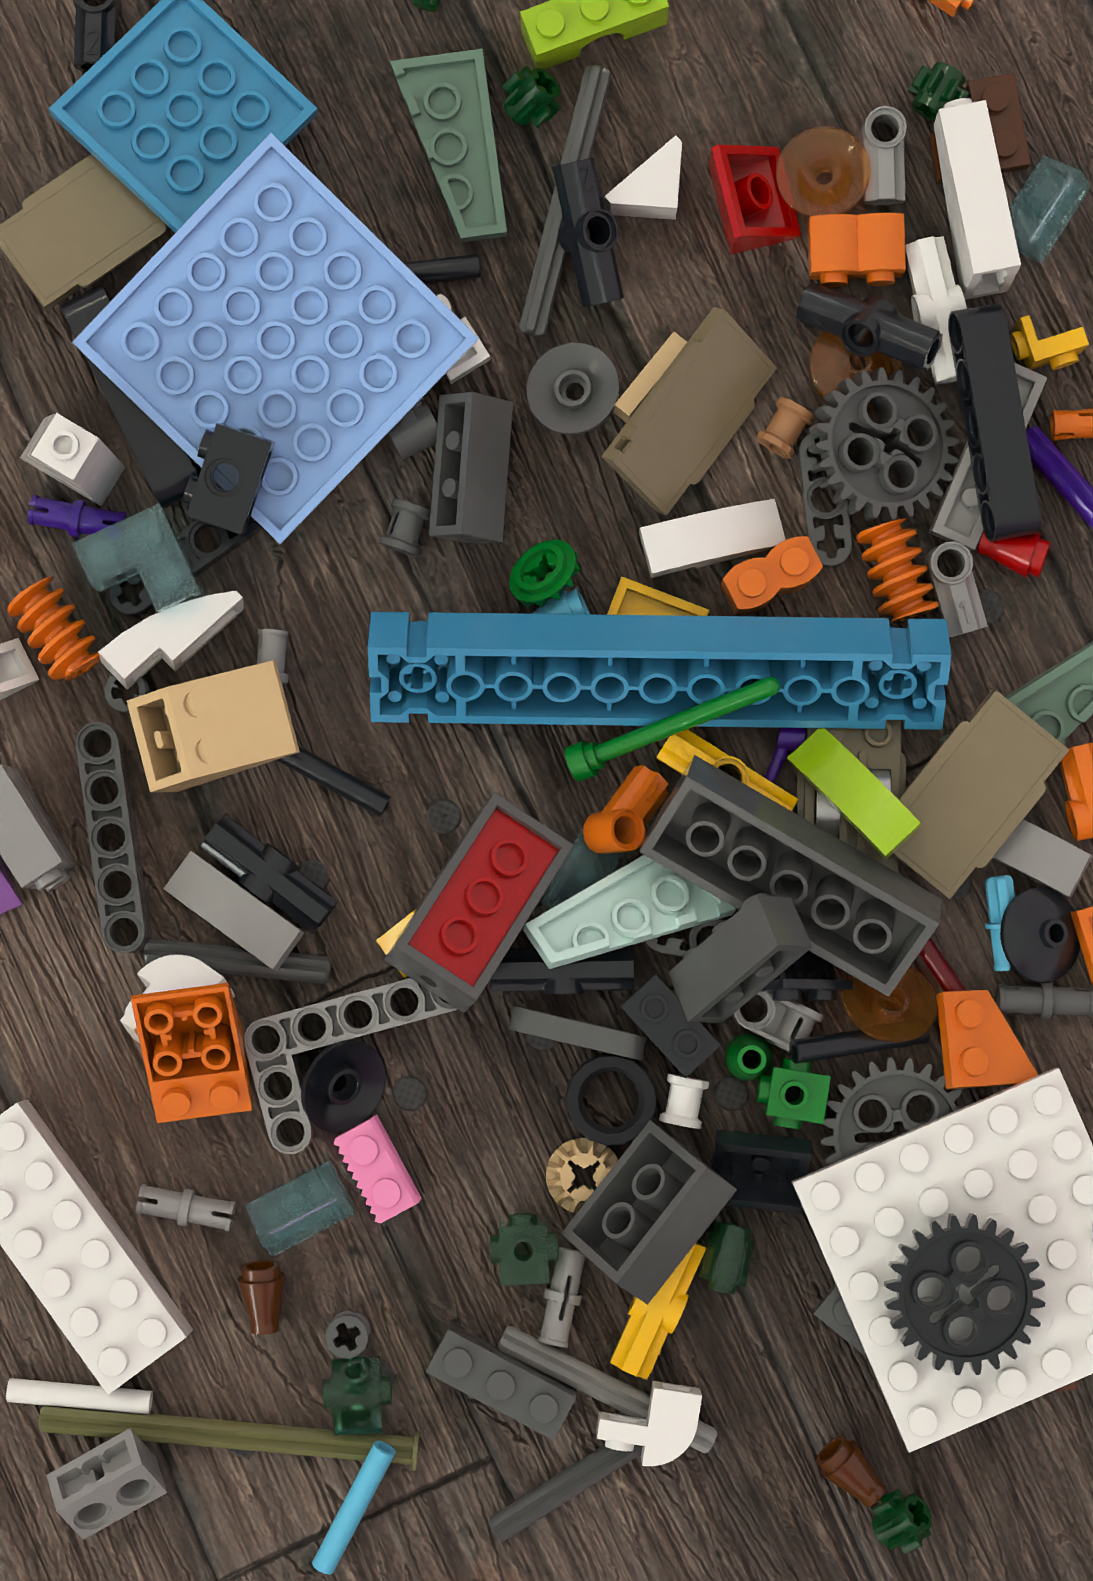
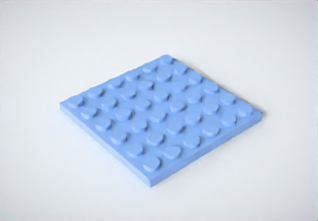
M270 133L72 343L201 468L204 459L197 457L199 446L206 429L214 432L216 423H223L275 441L251 516L281 544L479 338L313 173ZM222 463L215 470L214 480L224 490L231 491L239 482V473L233 465Z

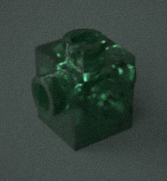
M537 1213L509 1214V1222L499 1223V1234L490 1235L491 1264L500 1263L501 1285L549 1284V1262L558 1261L557 1232H548L547 1221H537ZM520 1242H527L533 1249L530 1253L522 1254L516 1250L515 1246Z
M380 1356L332 1359L331 1379H323L324 1408H331L335 1435L383 1433V1405H392L391 1375L382 1376Z

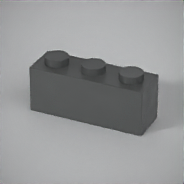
M473 391L440 395L429 536L466 544L503 542L513 402Z
M759 893L747 898L742 903V908L729 920L716 925L712 930V934L699 946L685 952L683 960L672 968L668 974L688 1022L723 1023L810 950L812 945L791 897L769 896L766 893Z
M452 1322L449 1323L426 1369L427 1374L553 1441L576 1399L575 1388L501 1352L497 1346Z

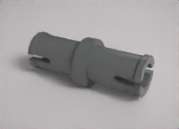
M1040 982L1039 986L997 984L995 1003L1002 1014H1038L1039 1019H1051L1052 1015L1093 1017V987H1054L1051 982Z

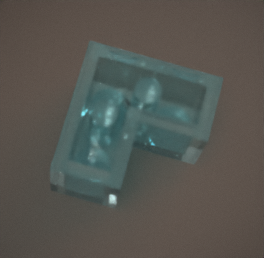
M160 503L72 543L91 586L97 591H102L139 574L157 612L205 595L171 520Z

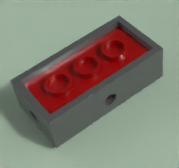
M494 792L481 808L384 958V961L465 1013L479 998L574 845Z

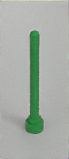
M766 677L601 744H597L595 741L588 743L582 740L565 748V758L568 768L578 782L597 776L599 769L604 768L605 762L776 695L780 690V682L775 677Z

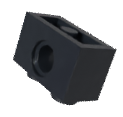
M216 423L214 432L206 429L197 457L204 459L199 477L190 476L182 499L183 503L189 504L186 516L238 534L245 533L275 441L223 423ZM222 463L233 465L239 473V482L231 491L219 488L214 480L215 470Z
M653 974L619 1005L685 1078L721 1046L700 1022L687 1021L679 999L656 974Z

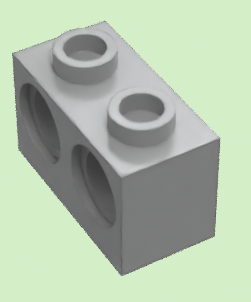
M131 1428L46 1475L56 1512L83 1540L167 1493L156 1456Z

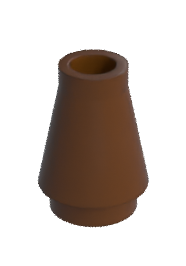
M259 1260L242 1265V1275L237 1280L249 1317L251 1333L266 1335L279 1331V1314L285 1274L280 1272L279 1262Z
M842 1435L837 1436L828 1442L818 1454L816 1463L821 1467V1475L857 1498L865 1507L874 1505L884 1495L886 1486L879 1480L856 1441H848Z

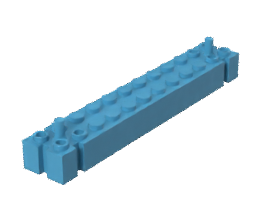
M371 612L368 638L369 677H371L370 714L371 722L409 723V715L411 713L428 714V723L646 726L766 677H775L780 682V690L776 695L698 726L885 729L886 720H903L904 729L942 730L946 704L944 685H948L952 654L946 619H908L907 628L890 627L889 618L428 612V622L422 620L410 622L409 612Z

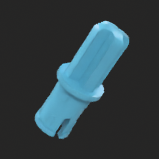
M1009 875L991 876L985 880L989 922L985 923V929H990L994 971H1010L1012 967L1007 961L1001 945L1000 927L1004 911L1009 902L1015 897L1013 879Z

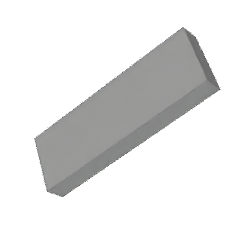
M193 851L188 853L163 888L275 971L279 970L305 933Z

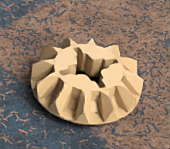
M587 1138L572 1139L559 1146L550 1157L546 1169V1183L551 1196L558 1205L574 1214H577L595 1190L592 1187L589 1189L584 1184L578 1188L575 1187L571 1192L568 1190L575 1179V1174L572 1171L573 1167L568 1162L571 1160L575 1165L578 1164L580 1167L586 1168L590 1164L593 1165L599 1161L600 1164L595 1168L596 1171L592 1175L593 1180L596 1182L595 1186L598 1187L618 1161L615 1153L608 1146L588 1140Z

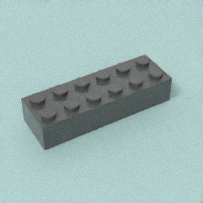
M696 755L690 761L648 828L639 851L738 910L742 908V903L747 898L759 893H766L769 896L791 897L811 942L812 948L809 951L888 997L940 924L943 899Z

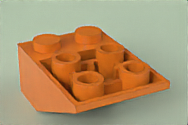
M229 983L131 996L157 1123L252 1111L254 1080L244 1046L243 1028Z

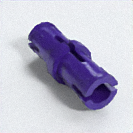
M33 495L31 498L30 506H34L35 510L48 513L28 509L27 520L29 525H41L67 530L68 534L74 537H80L83 533L113 539L117 542H122L125 531H122L121 527L107 524L126 527L127 512L89 507L85 501L77 499L73 503L43 498L39 495Z

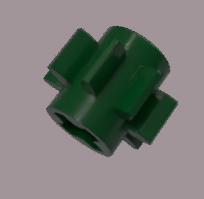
M936 62L931 70L922 66L908 89L910 94L916 96L912 102L913 109L924 118L935 122L938 110L944 108L946 103L960 98H968L969 92L961 89L965 82V77L956 68L946 63Z
M525 66L519 73L515 72L502 86L509 93L504 100V108L510 118L520 125L527 126L532 123L538 128L544 121L548 122L561 109V106L554 100L560 93L559 85L556 79L544 69L535 68L531 71L528 66Z
M900 1489L881 1497L882 1503L872 1509L875 1513L872 1527L877 1539L887 1546L889 1550L900 1546L904 1554L922 1547V1539L931 1536L929 1528L932 1523V1516L927 1504L914 1493L904 1497Z

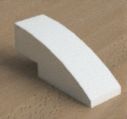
M775 499L693 514L644 526L639 530L651 578L692 567L697 569L773 549L776 545L786 540Z
M237 591L212 594L179 603L151 615L122 632L98 651L101 663L127 690L161 659L176 671L244 610L243 597Z

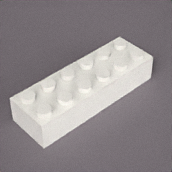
M29 1100L17 1102L0 1115V1245L107 1395H109L184 1340L193 1331V1328Z

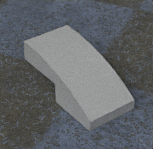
M1022 820L992 859L1025 874L1029 879L1071 898L1092 859V855L1038 826Z

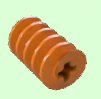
M907 518L880 524L861 531L856 535L857 543L872 544L870 548L862 553L861 557L862 561L877 562V565L867 571V577L870 580H883L880 585L873 589L872 594L876 598H888V601L881 605L877 611L881 616L894 617L889 624L920 616L939 607L938 601L923 600L922 596L932 590L934 586L933 583H919L917 581V578L925 573L928 567L927 565L912 564L911 560L922 553L923 550L922 547L907 546L906 542L917 534L916 529L901 528V523Z
M51 576L21 591L8 605L7 612L11 617H21L17 624L20 632H32L27 641L32 649L43 647L38 654L37 659L42 664L54 663L48 671L49 677L52 680L64 679L65 682L82 675L101 662L98 652L90 654L88 651L95 642L96 637L90 635L79 638L78 633L86 624L84 619L69 622L67 619L75 610V605L72 603L59 607L57 604L65 594L64 588L48 590L47 586L54 578V576Z

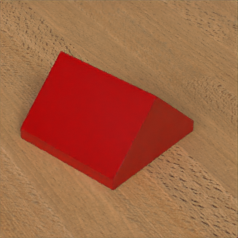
M722 144L712 147L708 167L730 255L801 237L779 147Z

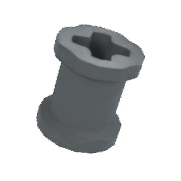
M394 498L391 506L395 510L386 535L380 536L378 543L393 551L417 557L419 549L416 546L425 521L430 520L431 511L419 505Z
M350 1309L339 1312L333 1317L326 1330L325 1341L328 1349L340 1358L350 1359L358 1356L364 1351L369 1341V1334L371 1332L370 1322L361 1312H354ZM342 1323L349 1329L355 1326L359 1329L355 1338L356 1344H352L349 1339L343 1341L338 1339L337 1336L342 1330Z

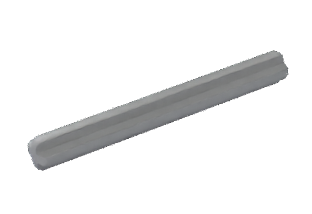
M508 1326L503 1332L498 1343V1348L501 1352L631 1417L647 1419L650 1395L548 1344L539 1342L538 1339L513 1326ZM698 1420L695 1436L689 1446L702 1453H708L717 1438L716 1429Z

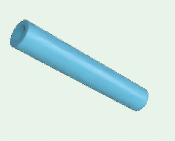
M375 1441L312 1561L314 1568L321 1573L328 1575L334 1573L396 1454L395 1449L391 1445L383 1441Z

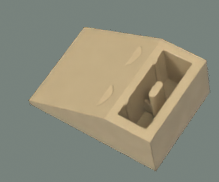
M275 660L168 686L127 700L150 792H179L300 752Z

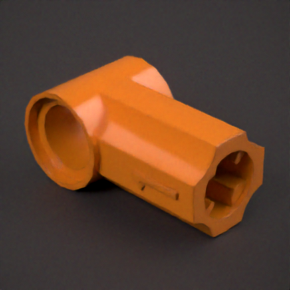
M1093 742L1068 748L1070 750L1059 763L1068 800L1065 802L1066 816L1070 831L1076 842L1093 838Z
M645 765L635 766L604 809L592 813L586 819L583 826V837L590 850L598 854L636 850L642 844L645 838V825L668 795V783L660 773L648 769Z

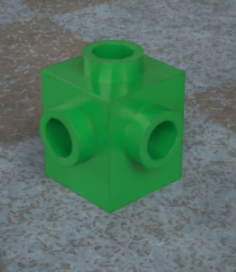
M783 1058L782 1067L771 1065L769 1075H760L756 1102L764 1104L763 1113L774 1116L772 1125L801 1129L802 1121L824 1124L831 1076L810 1072V1062L795 1064L792 1059ZM791 1086H797L799 1090L798 1097L793 1101H786V1090Z

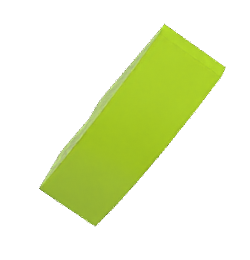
M818 728L787 757L789 762L885 860L921 828V822L825 728Z

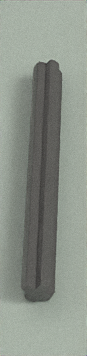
M587 66L584 70L561 164L591 158L611 80V71L602 66ZM556 184L519 325L521 332L534 337H541L546 334L566 257V252L562 249L558 240L559 226L564 219Z

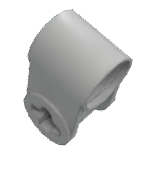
M758 992L756 994L762 999L764 1005L763 1013L756 1020H745L740 1013V1008L731 1015L733 1021L738 1025L765 1037L766 1041L789 1051L791 1040L808 1038L815 1023L821 1022L824 1015L795 1001H772L771 992Z

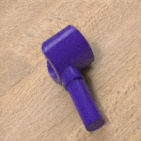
M804 728L779 729L774 756L764 778L775 783L785 761L787 750L795 751L804 742L806 733Z

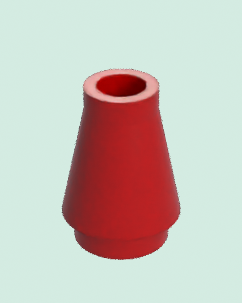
M983 531L977 553L991 558L1024 578H1027L1028 574L1039 578L1051 542L1041 539L1040 533L990 542Z

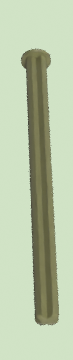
M45 1405L40 1410L38 1421L39 1430L47 1433L113 1438L131 1428L142 1441L360 1461H365L375 1441H383L391 1445L396 1451L391 1463L412 1465V1471H417L421 1436L420 1432H415L414 1437Z

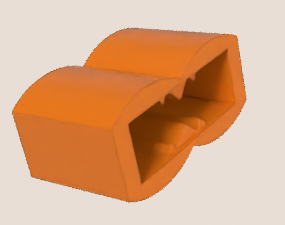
M825 214L809 217L807 224L809 280H820V285L836 288L848 285V279L854 278L867 279V285L889 286L895 284V278L903 277L906 271L904 214Z
M808 536L793 537L776 545L766 558H752L734 566L723 578L720 588L734 615H749L766 607L776 594H790L805 588L815 579L823 565Z

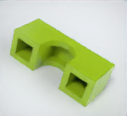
M550 0L520 11V25L535 68L547 69L580 57L581 49L600 37L621 33L623 39L626 40L666 25L668 22L669 4L667 0Z

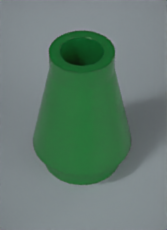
M755 1034L739 1035L731 1040L726 1048V1067L734 1077L740 1080H757L761 1074L765 1075L771 1066V1049L760 1036ZM748 1050H755L758 1053L757 1058L759 1061L754 1067H745L742 1062V1057Z

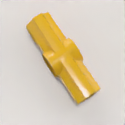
M690 730L670 736L656 757L657 760L682 775L694 755L716 768L721 766L733 767L740 776V782L790 811L793 810L798 801V798L748 768L740 759L729 756Z
M698 1242L695 1243L648 1305L637 1297H633L627 1313L630 1317L611 1356V1364L636 1377L648 1379L668 1333H673L681 1318L689 1296L686 1294L705 1253L706 1246Z

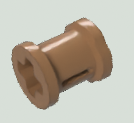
M779 397L775 404L778 410L766 430L759 431L755 439L771 452L783 458L792 459L795 454L793 446L805 426L812 425L815 416L798 403L784 397Z

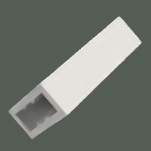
M970 98L956 99L946 103L944 108L938 110L934 122V131L958 281L966 300L1008 292L1021 266L986 100L972 103Z
M58 413L43 419L20 457L25 462L99 506L103 505L125 469L121 461L97 436Z

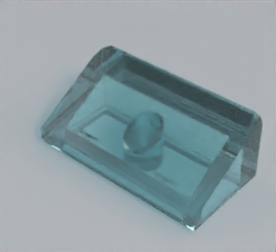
M1043 155L1009 207L1018 251L1037 262L1042 263L1089 192L1090 185L1082 170Z
M582 828L573 844L572 850L558 870L541 904L552 909L607 877L614 870L623 852L594 853L584 841Z
M330 1161L245 1205L261 1244L273 1256L355 1213V1209Z

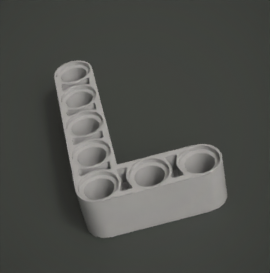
M408 978L252 1022L246 1029L244 1046L272 1146L281 1153L296 1154L304 1150L313 1141L315 1135V1125L309 1120L302 1107L301 1088L303 1078L297 1053L457 1010V1008L418 982ZM401 988L412 989L418 997V1007L411 1015L399 1014L393 1007V996ZM356 1000L366 1002L372 1010L371 1022L366 1027H355L347 1018L348 1006ZM309 1013L319 1014L326 1023L325 1034L319 1040L307 1038L301 1030L302 1020ZM268 1025L273 1027L280 1036V1043L273 1052L262 1051L256 1044L255 1036L262 1026ZM282 1072L289 1076L292 1082V1090L288 1097L277 1098L270 1093L268 1080L272 1073ZM287 1118L298 1120L304 1127L303 1140L298 1144L287 1143L280 1135L281 1123Z

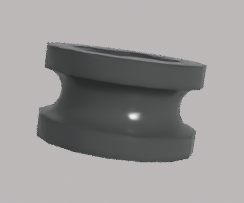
M112 674L105 684V699L115 710L130 714L127 702L122 698H115V689L121 690V687L118 686L119 681ZM140 677L133 684L139 686V695L133 694L135 698L150 693L149 686L143 677Z

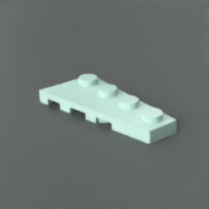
M643 855L525 924L523 931L547 967L552 969L728 917L734 914L736 908Z

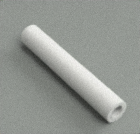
M10 1378L7 1385L6 1401L150 1415L153 1391L117 1388L107 1395L102 1386Z

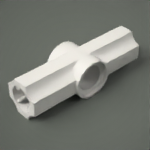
M944 236L922 238L905 245V261L914 294L911 296L914 321L939 330L943 334L941 347L931 366L935 385L957 382L948 331V318L951 311L967 309L962 289L959 285H955Z

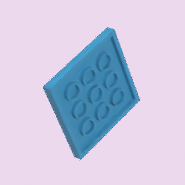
M160 0L49 107V112L61 126L176 233L270 133L286 146L317 116L318 108L203 0Z

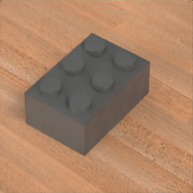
M649 1120L561 1234L618 1286L648 1305L737 1189L682 1143Z

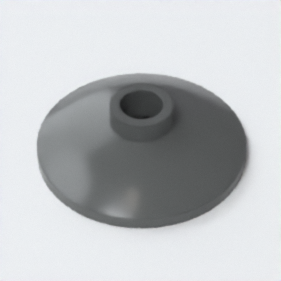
M576 342L561 344L544 353L532 367L526 387L527 401L536 419L549 430L565 435L583 434L600 426L613 412L614 404L618 401L620 393L619 376L610 358L592 345ZM573 388H583L584 394L579 400L573 401L568 398L569 392Z

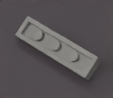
M1014 363L1026 428L1047 377ZM967 441L952 475L953 480L949 482L928 533L948 542L955 541L961 543L971 552L975 550L983 532Z

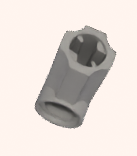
M881 106L871 111L860 130L859 140L863 158V201L865 205L892 206L905 202L904 136L907 125L902 113L891 106ZM879 122L888 124L893 129L894 139L888 142L877 140L872 134L871 126Z
M955 541L945 542L931 549L923 562V565L928 567L924 574L933 583L934 596L939 603L940 617L947 621L949 638L988 627L972 572L973 557L969 549ZM942 552L951 553L958 561V570L954 577L944 576L938 569L937 560Z

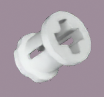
M668 1073L667 1081L671 1085L666 1111L660 1113L659 1121L701 1129L702 1121L698 1119L703 1090L708 1089L709 1081L692 1077L685 1078L682 1075Z

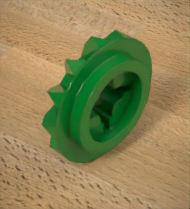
M547 540L534 545L517 560L510 573L509 587L511 593L526 607L535 603L543 608L551 597L560 600V592L564 588L573 587L571 577L580 571L576 561L578 554L567 542L562 540ZM551 568L553 572L547 574V571ZM545 577L543 581H539L540 578Z

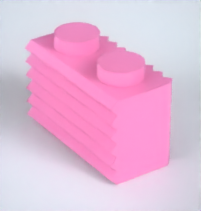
M378 1115L365 1120L335 1138L334 1145L340 1146L338 1153L344 1155L343 1162L349 1163L347 1170L354 1172L352 1179L358 1181L356 1187L363 1189L361 1196L367 1198L366 1205L372 1206L370 1213L376 1215L374 1222L383 1223L420 1202L421 1196Z

